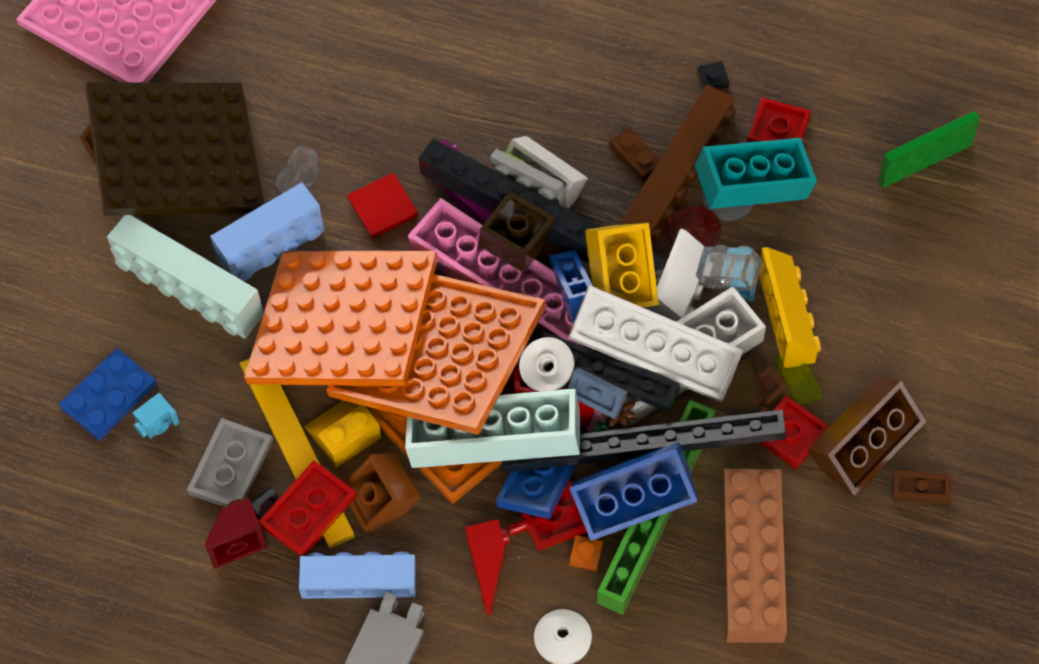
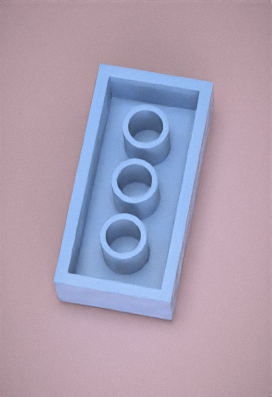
M303 182L210 237L217 262L222 269L240 280L246 281L253 273L263 267L267 268L273 265L281 257L283 251L285 253L296 251L305 242L318 238L324 232V226L318 202Z

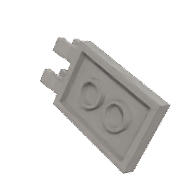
M386 592L379 612L370 609L345 664H410L424 635L423 630L418 628L425 614L422 611L423 606L412 602L407 618H403L393 614L399 603L396 601L397 596Z

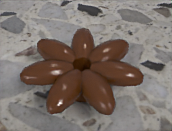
M634 401L626 404L623 403L619 416L615 419L610 418L609 427H613L619 421L623 428H627V418L637 419L638 417L637 414L630 411L636 403Z

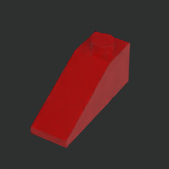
M498 519L465 527L466 539L486 615H490L493 612L506 557L505 545L510 544L506 528H500Z

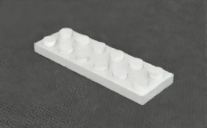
M593 286L587 288L568 339L677 382L680 386L719 402H722L732 382L743 352L740 348Z

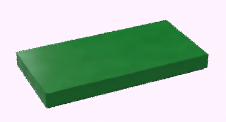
M972 111L884 153L878 178L881 187L885 188L972 146L980 120L979 115L976 111Z

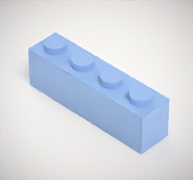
M341 552L336 554V556H324L321 553H310L307 556H300L299 591L302 599L384 598L386 592L397 597H416L415 555H410L407 552H395L393 555L368 552L364 555L353 556L351 553Z

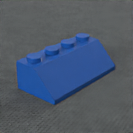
M679 442L575 480L570 486V491L591 541L698 502L690 468Z

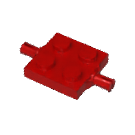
M570 479L550 519L522 513L521 521L506 525L510 537L526 531L532 537L537 551L573 539L576 535L587 534L570 491V486L572 485Z

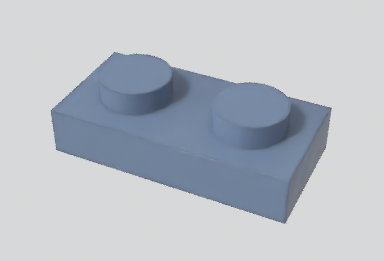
M580 368L574 370L568 389L576 390L579 402L613 419L619 416L627 395V391Z

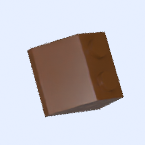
M395 453L371 454L345 482L346 485L357 492V497L350 504V507L365 533H370L405 515L421 498Z

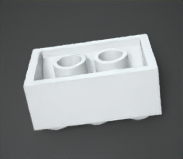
M527 136L512 139L506 150L511 155L525 161L526 164L563 182L567 209L577 200L588 179Z
M680 229L657 286L659 305L652 306V312L676 322L695 310L692 307L694 300H700L704 285H701L703 277H709L713 263L709 262L710 251L686 230Z

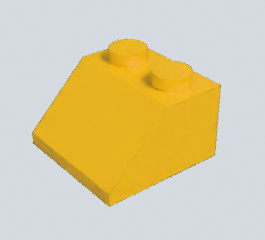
M344 400L304 426L335 468H338L382 438L379 423L368 409L363 405Z

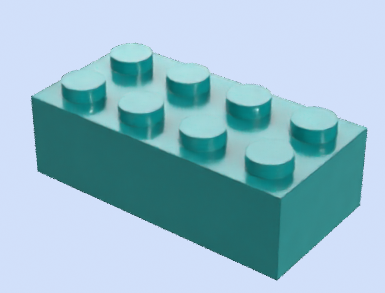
M801 138L706 146L702 148L694 165L710 209L804 200L808 198L817 182Z

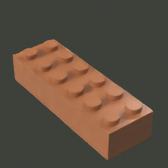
M724 469L722 488L726 642L784 643L787 634L781 469Z

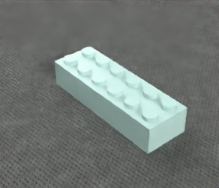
M124 215L107 236L111 247L110 250L116 260L115 264L120 269L126 272L128 270L132 271L145 284H154L165 296L171 297L172 295L179 299L180 303L187 309H196L201 312V315L211 323L216 321L221 324L229 334L233 336L238 334L245 339L263 317L264 312L256 288L131 215Z
M565 389L499 395L479 435L407 417L405 449L411 467L420 468L580 455V407L576 390Z

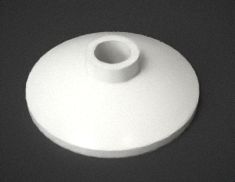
M551 337L533 341L521 355L519 362L521 377L530 388L538 392L562 388L569 381L574 370V357L570 348L561 340ZM553 363V369L549 372L545 371L546 365Z
M567 609L551 611L543 616L536 625L534 632L536 649L545 660L552 664L576 663L587 654L591 646L592 634L590 626L580 614ZM560 630H566L568 635L562 638L557 633Z

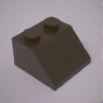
M510 191L480 228L479 247L524 273L539 255L555 223L556 217Z
M742 359L718 410L730 416L766 412L769 410V408L765 407L768 400L756 365L745 359Z

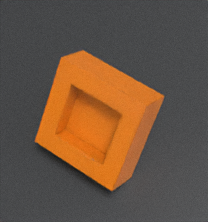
M576 535L569 565L597 571L604 541L595 539L591 541L590 538Z

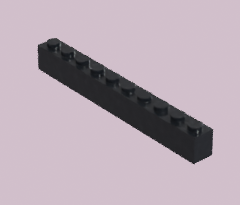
M433 138L418 157L421 175L492 213L511 191L556 217L546 241L564 251L575 249L579 259L589 263L585 230L600 228L601 226ZM653 254L657 285L663 273L664 259Z

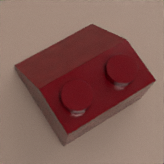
M249 498L233 500L226 507L222 508L208 535L205 547L214 569L267 548L261 526Z

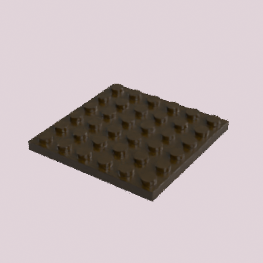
M86 83L85 90L104 215L250 213L264 205L242 83Z

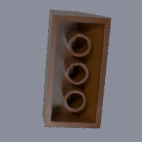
M879 376L807 450L822 472L850 495L855 496L926 423V420L901 380Z

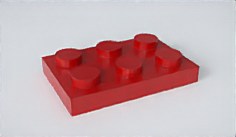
M313 460L259 520V524L262 529L299 557L305 556L355 500L357 492Z

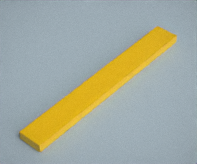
M250 358L240 362L244 375ZM249 384L295 480L313 460L320 464L282 386ZM344 512L323 535L329 549L355 538Z

